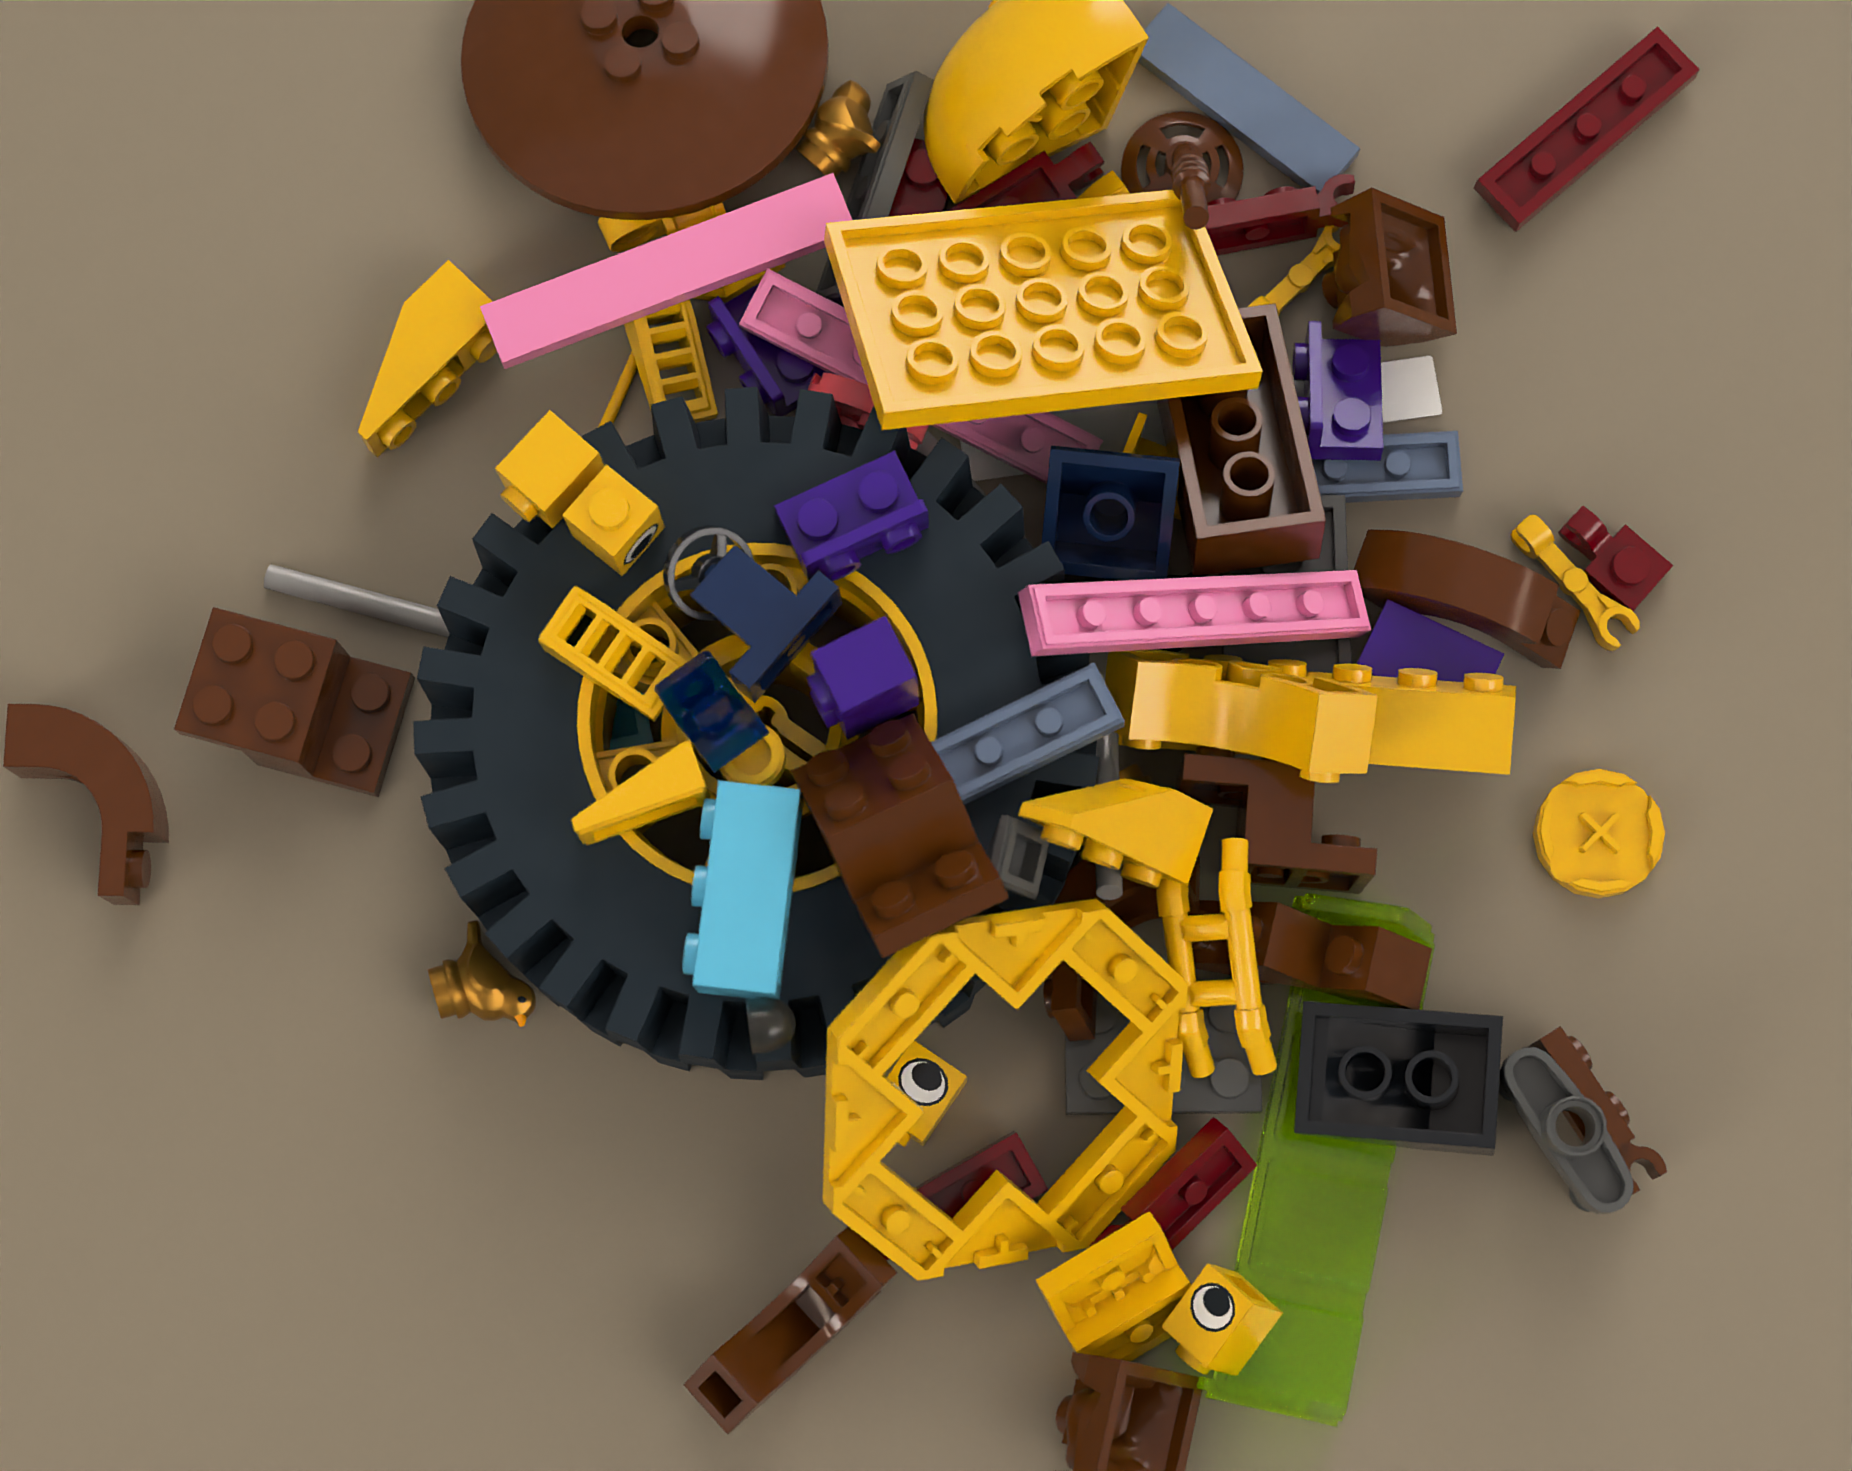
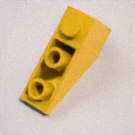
M449 260L403 303L358 429V433L367 448L377 458L387 448L391 450L396 449L407 441L417 426L415 421L432 404L439 406L450 399L461 384L460 377L476 361L483 363L497 353L480 306L493 301Z
M1123 778L1097 784L1095 787H1085L1025 801L1022 803L1018 815L1044 827L1040 836L1041 839L1075 851H1079L1082 845L1084 846L1081 855L1083 859L1115 870H1119L1122 864L1124 866L1120 876L1142 885L1159 888L1162 878L1184 884L1189 883L1213 809L1175 789Z

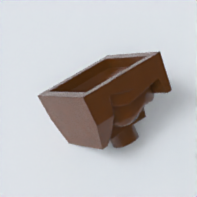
M1372 187L1331 207L1332 217L1349 223L1341 229L1339 234L1340 248L1333 253L1334 271L1325 274L1322 280V289L1327 302L1333 308L1338 309L1332 321L1333 329L1363 340H1380V344L1383 347L1422 343L1457 334L1444 217Z
M1073 1352L1071 1363L1079 1378L1075 1381L1073 1394L1066 1396L1060 1402L1056 1412V1425L1058 1430L1064 1434L1062 1443L1067 1445L1066 1462L1068 1467L1073 1469V1471H1185L1205 1378L1121 1359Z

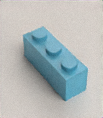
M718 781L716 799L705 798L701 815L700 838L711 840L708 866L697 865L695 868L691 901L692 906L702 907L699 934H687L683 957V974L694 975L692 985L698 993L779 1002L804 803L800 789Z

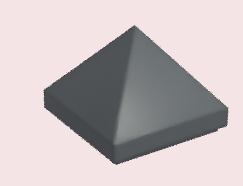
M1002 815L985 852L1000 875L1006 890L1027 899L1036 900L1050 842L1040 838L1043 830L1014 817Z

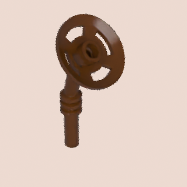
M1193 112L1165 113L1144 123L1128 141L1121 162V181L1130 194L1173 190L1176 197L1181 200L1184 223L1190 229L1197 230L1205 227L1209 221L1208 202L1219 198H1233L1236 200L1243 180V160L1236 141L1218 122ZM1172 126H1191L1203 130V133L1199 139L1187 135H1178L1167 139L1161 130ZM1142 147L1149 149L1146 160V174L1150 184L1144 188L1140 183L1137 173V159ZM1221 147L1225 152L1228 162V177L1223 188L1216 183L1220 171V160L1216 149ZM1206 153L1210 160V173L1208 165L1203 159V155ZM1158 154L1166 156L1164 174L1160 177L1156 170Z

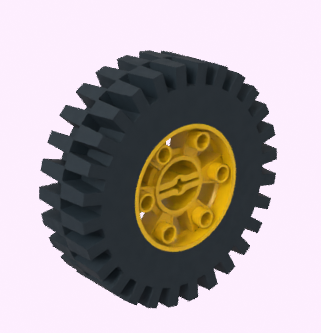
M758 387L725 389V418L695 423L683 396L651 404L654 431L652 436L625 446L611 421L582 436L588 444L599 452L604 466L607 464L658 506L665 525L661 533L623 576L619 575L571 535L564 518L553 529L537 515L530 522L522 519L513 528L491 513L472 538L482 570L473 585L455 577H449L437 603V608L447 627L449 637L444 650L423 646L417 680L432 705L430 720L413 721L414 754L430 777L432 793L420 797L428 828L444 847L450 859L451 865L444 869L459 897L486 928L485 934L542 993L558 1007H563L577 1017L591 1031L620 1047L622 1043H626L643 1050L658 1063L689 1072L693 1064L719 1069L731 1079L763 1080L764 1071L794 1069L805 1078L825 1075L827 1028L895 954L893 953L882 958L849 896L835 864L812 874L794 878L779 1002L698 993L692 985L694 975L683 974L686 937L688 933L699 934L702 907L692 906L691 902L694 871L668 858L642 835L656 822L587 846L581 842L571 821L578 813L618 787L623 773L629 767L637 764L648 766L687 740H690L710 798L716 799L718 781L704 769L699 761V740L702 729L721 741L727 731L741 723L757 722L770 727L780 737L786 755L785 769L777 782L786 788L798 789L791 774V770L808 763L812 757L820 752L838 749L859 739V735L847 740L839 723L829 727L828 740L825 745L789 720L785 708L774 698L762 695L754 703L734 686L729 671L750 647L735 634L708 645L700 652L694 648L679 629L696 620V618L680 611L668 597L664 586L663 569L671 547L683 534L701 526L725 528L740 536L747 543L756 563L797 595L808 583V580L775 513L774 505L895 451L918 499H923L928 509L929 528L920 531L922 538L912 546L893 554H886L884 548L861 558V566L856 571L841 579L832 581L839 587L842 605L833 615L844 619L857 628H861L886 615L917 675L919 705L905 712L916 710L918 723L929 741L932 742L1088 666L1090 653L1031 656L1018 592L1028 585L1064 583L1065 569L1049 541L1034 549L1027 541L1024 531L1023 506L1001 483L987 496L980 493L972 484L969 455L942 437L930 454L925 456L910 448L906 428L881 430L874 406L862 430L841 424L833 394L800 389L795 417L769 416ZM714 534L702 536L694 540L683 550L676 564L675 580L690 575L694 562L700 556L710 553ZM727 537L728 553L735 543ZM574 586H578L660 643L667 640L669 642V649L691 663V669L663 708L661 718L662 741L610 750V740L618 698L544 651L538 639L542 631ZM695 589L678 592L682 601L689 608L696 611H706L691 598L690 594ZM585 615L567 640V643L575 647L593 619ZM608 629L589 658L598 663L617 634ZM807 643L773 683L792 687L812 699L810 695L812 690L806 677L815 673L811 652L818 648ZM631 645L612 674L621 680L640 652V649ZM659 661L651 663L634 689L645 694L664 665ZM1097 740L965 804L964 807L984 851H986L1002 815L1014 817L1043 830L1044 827L1018 815L1023 802L1080 788L1095 787L1099 756H1096ZM805 801L803 803L802 819L811 814ZM1049 843L1036 900L1027 899L1006 890L1008 899L970 917L1053 905L1065 885L1068 872L1074 858H1077L1078 851ZM974 974L929 1025L939 1021L944 1028L970 1010L975 994L987 983Z

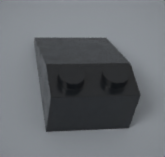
M1303 1001L1294 1134L1429 1151L1494 1156L1503 1016Z

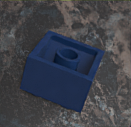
M1051 445L1042 544L1049 541L1065 569V574L1116 580L1167 579L1180 458Z

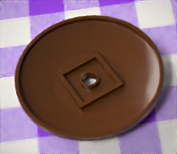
M475 0L463 35L461 71L466 101L478 132L499 163L518 181L546 199L574 211L620 220H652L676 217L717 205L748 189L776 168L797 145L817 112L828 73L829 44L826 19L821 0ZM640 29H648L658 34L657 39L646 47L637 48L625 42L631 33Z

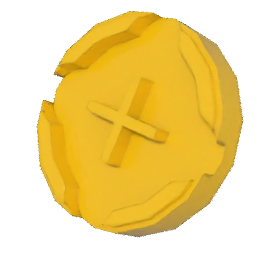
M1603 769L1574 773L1552 788L1537 810L1533 830L1538 859L1552 880L1574 894L1598 899L1621 895L1645 880L1661 858L1665 837L1660 808L1651 795L1647 796L1645 791L1636 785L1637 782L1625 774Z

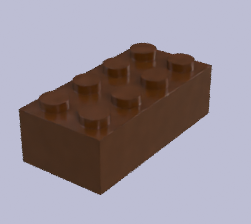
M1276 303L1238 308L1263 370L1258 389L1156 400L1168 457L1180 458L1176 496L1193 576L1320 558L1326 518Z

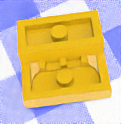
M1150 1211L1035 1280L1074 1352L1130 1362L1172 1337L1161 1326L1191 1286L1190 1281L1178 1265L1163 1230Z

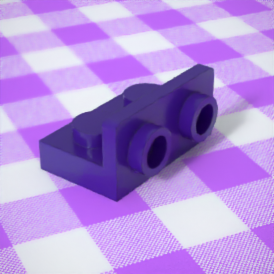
M759 284L725 304L717 296L708 302L712 322L705 326L716 348L724 358L731 354L735 355L745 373L738 376L742 387H758L764 405L767 404L774 416H785L797 408L800 389L808 390L815 373L822 377L823 372H828L739 327V323Z
M1308 321L1305 343H1294L1292 376L1295 381H1304V397H1298L1311 458L1381 461L1383 453L1380 340L1322 339L1321 321Z
M895 451L774 505L775 513L808 581L818 570L831 581L841 579L853 573L861 566V558L883 548L886 554L902 551L922 538L920 531L929 528L928 509L923 499H918Z

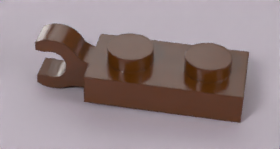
M1560 1026L1528 1046L1548 1053L1569 1076L1583 1096L1594 1101L1602 1109L1607 1120V1131L1617 1146L1629 1171L1631 1165L1635 1162L1645 1168L1652 1180L1667 1172L1664 1160L1655 1150L1645 1146H1636L1630 1142L1636 1137L1628 1127L1630 1119L1627 1110L1612 1092L1603 1090L1590 1070L1592 1069V1061L1587 1050L1575 1037L1567 1036ZM1562 1111L1583 1142L1585 1125L1582 1119L1573 1112ZM1634 1180L1632 1195L1640 1190Z

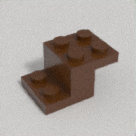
M213 607L174 730L180 735L240 750L253 762L262 767L379 797L415 677L411 672L351 657L336 639Z
M913 713L900 720L884 722L876 726L870 734L838 749L820 752L812 757L808 763L791 770L798 789L801 790L802 797L822 834L842 882L882 958L1009 898L1000 875L978 841L952 776Z
M1209 746L1197 747L1196 754H1184L1176 776L1175 790L1204 805L1238 808L1235 838L1248 840L1250 885L1360 894L1376 875L1377 848L1361 847V838L1328 834L1321 837V843H1311L1315 782L1301 778L1299 768L1261 757V760L1235 758V751Z

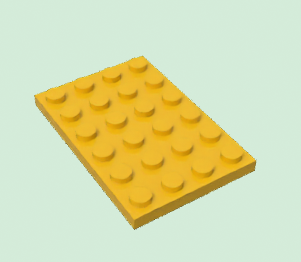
M1173 190L826 223L825 247L881 430L1258 389L1263 370L1206 227L1194 230L1186 226L1183 219L1181 200L1176 197Z

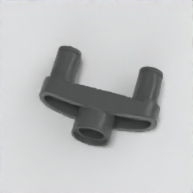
M1524 1047L1511 1053L1503 1061L1500 1068L1499 1094L1504 1099L1513 1103L1537 1144L1569 1186V1196L1572 1203L1578 1209L1585 1212L1592 1211L1596 1214H1609L1622 1209L1632 1196L1633 1179L1617 1146L1607 1131V1120L1602 1109L1594 1101L1583 1096L1569 1076L1545 1051L1535 1047ZM1562 1111H1570L1577 1114L1585 1125V1137L1579 1146H1570L1564 1143L1556 1132V1120Z

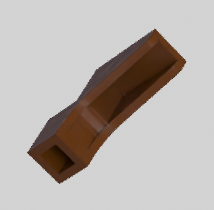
M1199 900V913L1188 916L1223 914L1224 912H1221L1220 901ZM1252 901L1250 912L1259 980L1326 993L1362 1006L1419 1010L1432 952L1431 948L1380 926L1331 925L1279 902ZM1227 940L1192 942L1195 969L1232 975Z

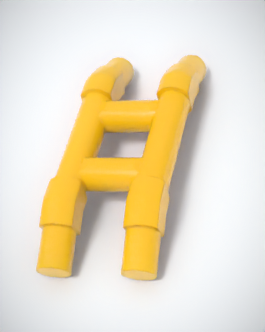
M1226 838L1222 840L1219 901L1221 912H1224L1223 914L1188 916L1190 911L1188 884L1162 878L1159 888H1157V906L1159 916L1162 917L1167 962L1188 982L1186 1008L1179 1009L1177 1038L1184 1043L1183 1053L1189 1073L1194 1078L1209 1076L1215 1070L1208 1045L1209 1035L1204 1021L1203 1008L1200 1007L1236 1005L1234 1010L1236 1030L1241 1046L1246 1051L1251 1071L1256 1075H1266L1277 1067L1270 1041L1271 1032L1267 1022L1265 1005L1262 1004L1250 912L1252 901L1250 893L1251 874L1248 873V840L1243 838ZM1227 940L1232 979L1197 981L1192 942Z

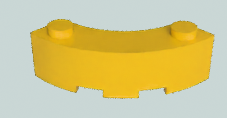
M1155 650L1108 652L1105 684L1125 720V726L1114 731L1123 736L1122 744L1138 749L1154 750L1161 748L1162 741L1227 749L1288 764L1300 769L1301 778L1321 783L1339 782L1340 773L1367 774L1378 695L1323 677H1315L1312 682L1306 678L1282 674L1283 668L1231 659L1228 662V670L1226 672L1222 671L1223 666L1221 664L1189 658L1187 653Z

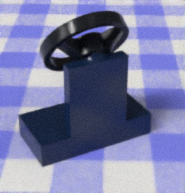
M701 526L683 534L671 547L664 564L663 580L666 592L672 603L680 611L700 620H718L750 647L729 673L734 686L754 703L842 605L839 587L819 570L800 592L795 595L754 561L749 546L740 536L719 526ZM714 534L710 553L700 556L694 562L690 575L675 580L676 564L683 550L694 540L702 536ZM727 537L735 543L728 553ZM695 589L690 596L706 611H696L689 608L682 601L678 592Z

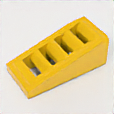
M690 299L624 324L650 410L651 404L666 401L665 395L694 389L696 399L685 402L695 423L716 419L718 410ZM672 320V324L653 328L648 327V325H653ZM675 341L679 342L680 349L657 354L654 352L653 346ZM682 366L687 367L688 374L665 379L660 377L659 371Z
M574 586L538 639L544 651L654 722L692 667L691 663L578 586ZM587 615L593 621L576 646L573 647L567 643V640L582 618ZM609 629L617 634V636L600 661L596 663L589 656ZM634 645L640 649V652L620 680L612 673L630 646ZM656 659L664 666L646 693L642 695L634 688L653 660Z
M690 740L680 743L572 818L574 830L581 842L588 846L703 805L705 798L711 799Z

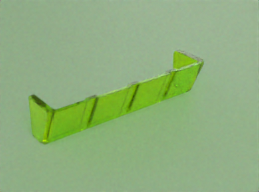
M1306 893L1305 896H1294L1293 909L1331 925L1380 926L1431 948L1432 952L1419 1010H1423L1435 948V935L1431 932V924L1410 908L1310 893ZM1290 986L1276 1057L1277 1067L1273 1072L1256 1158L1258 1166L1254 1169L1234 1269L1235 1272L1242 1275L1283 1314L1237 1376L1214 1371L1213 1379L1199 1376L1196 1389L1206 1391L1205 1398L1337 1427L1338 1421H1343V1416L1347 1411L1364 1321L1363 1310L1366 1295L1371 1285L1388 1195L1387 1184L1397 1146L1294 1134L1303 1001L1348 1005L1360 1004L1326 993Z

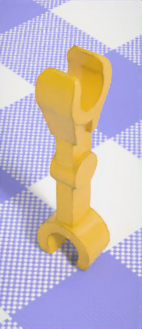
M1325 226L1312 252L1299 264L1292 266L1288 275L1265 297L1259 296L1248 307L1276 303L1279 316L1280 312L1294 298L1308 290L1311 282L1319 274L1334 266L1333 253L1339 250L1340 244L1333 239L1332 233L1336 232L1340 227Z
M1529 515L1511 532L1510 538L1515 546L1529 558L1537 559L1559 583L1562 592L1570 595L1583 609L1594 638L1601 647L1609 651H1615L1621 646L1619 641L1608 632L1607 622L1609 619L1620 620L1631 634L1639 630L1640 622L1637 615L1631 609L1600 594L1588 581L1585 571L1577 568L1555 545V539L1551 530L1538 516Z

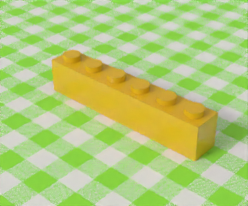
M1216 654L1206 655L1203 660L1221 664L1223 666L1222 671L1227 672L1228 662L1231 659L1242 661V658ZM1273 659L1268 661V666L1283 668L1282 674L1306 678L1312 682L1315 677H1323L1378 695L1368 764L1510 775L1516 686L1503 685V676L1490 673L1464 674V682L1437 680L1438 672L1429 669L1403 668L1398 670V677L1372 676V667L1361 664L1333 665V673L1307 671V663L1304 661L1292 659ZM1119 735L1118 745L1126 746L1122 744L1123 736ZM1162 741L1161 748L1189 751H1196L1197 747L1202 746ZM1235 751V754L1251 755Z

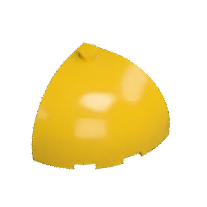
M992 0L989 9L959 38L944 59L934 78L924 110L923 123L925 145L930 162L954 204L979 192L1045 150L1050 157L1108 127L1149 38L1123 0Z

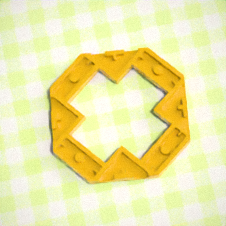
M1097 898L968 917L897 951L827 1028L822 1201L836 1217L917 1281L944 1276V1268L975 1263L979 1269L1028 1260L1029 1252L1058 1247L1062 1253L1088 1248L1121 1212V1208L1176 1151L1178 1126L1171 1119L1173 1093L1180 1092L1184 1043L1177 1038L1179 1009L1186 1008L1188 982ZM1064 960L1131 1021L1086 1070L1125 1106L1038 1202H1035L1000 1171L996 1170L960 1211L951 1218L881 1161L925 1113L909 1095L889 1080L884 1073L974 974L978 975L1002 998L1018 1010L1059 963Z

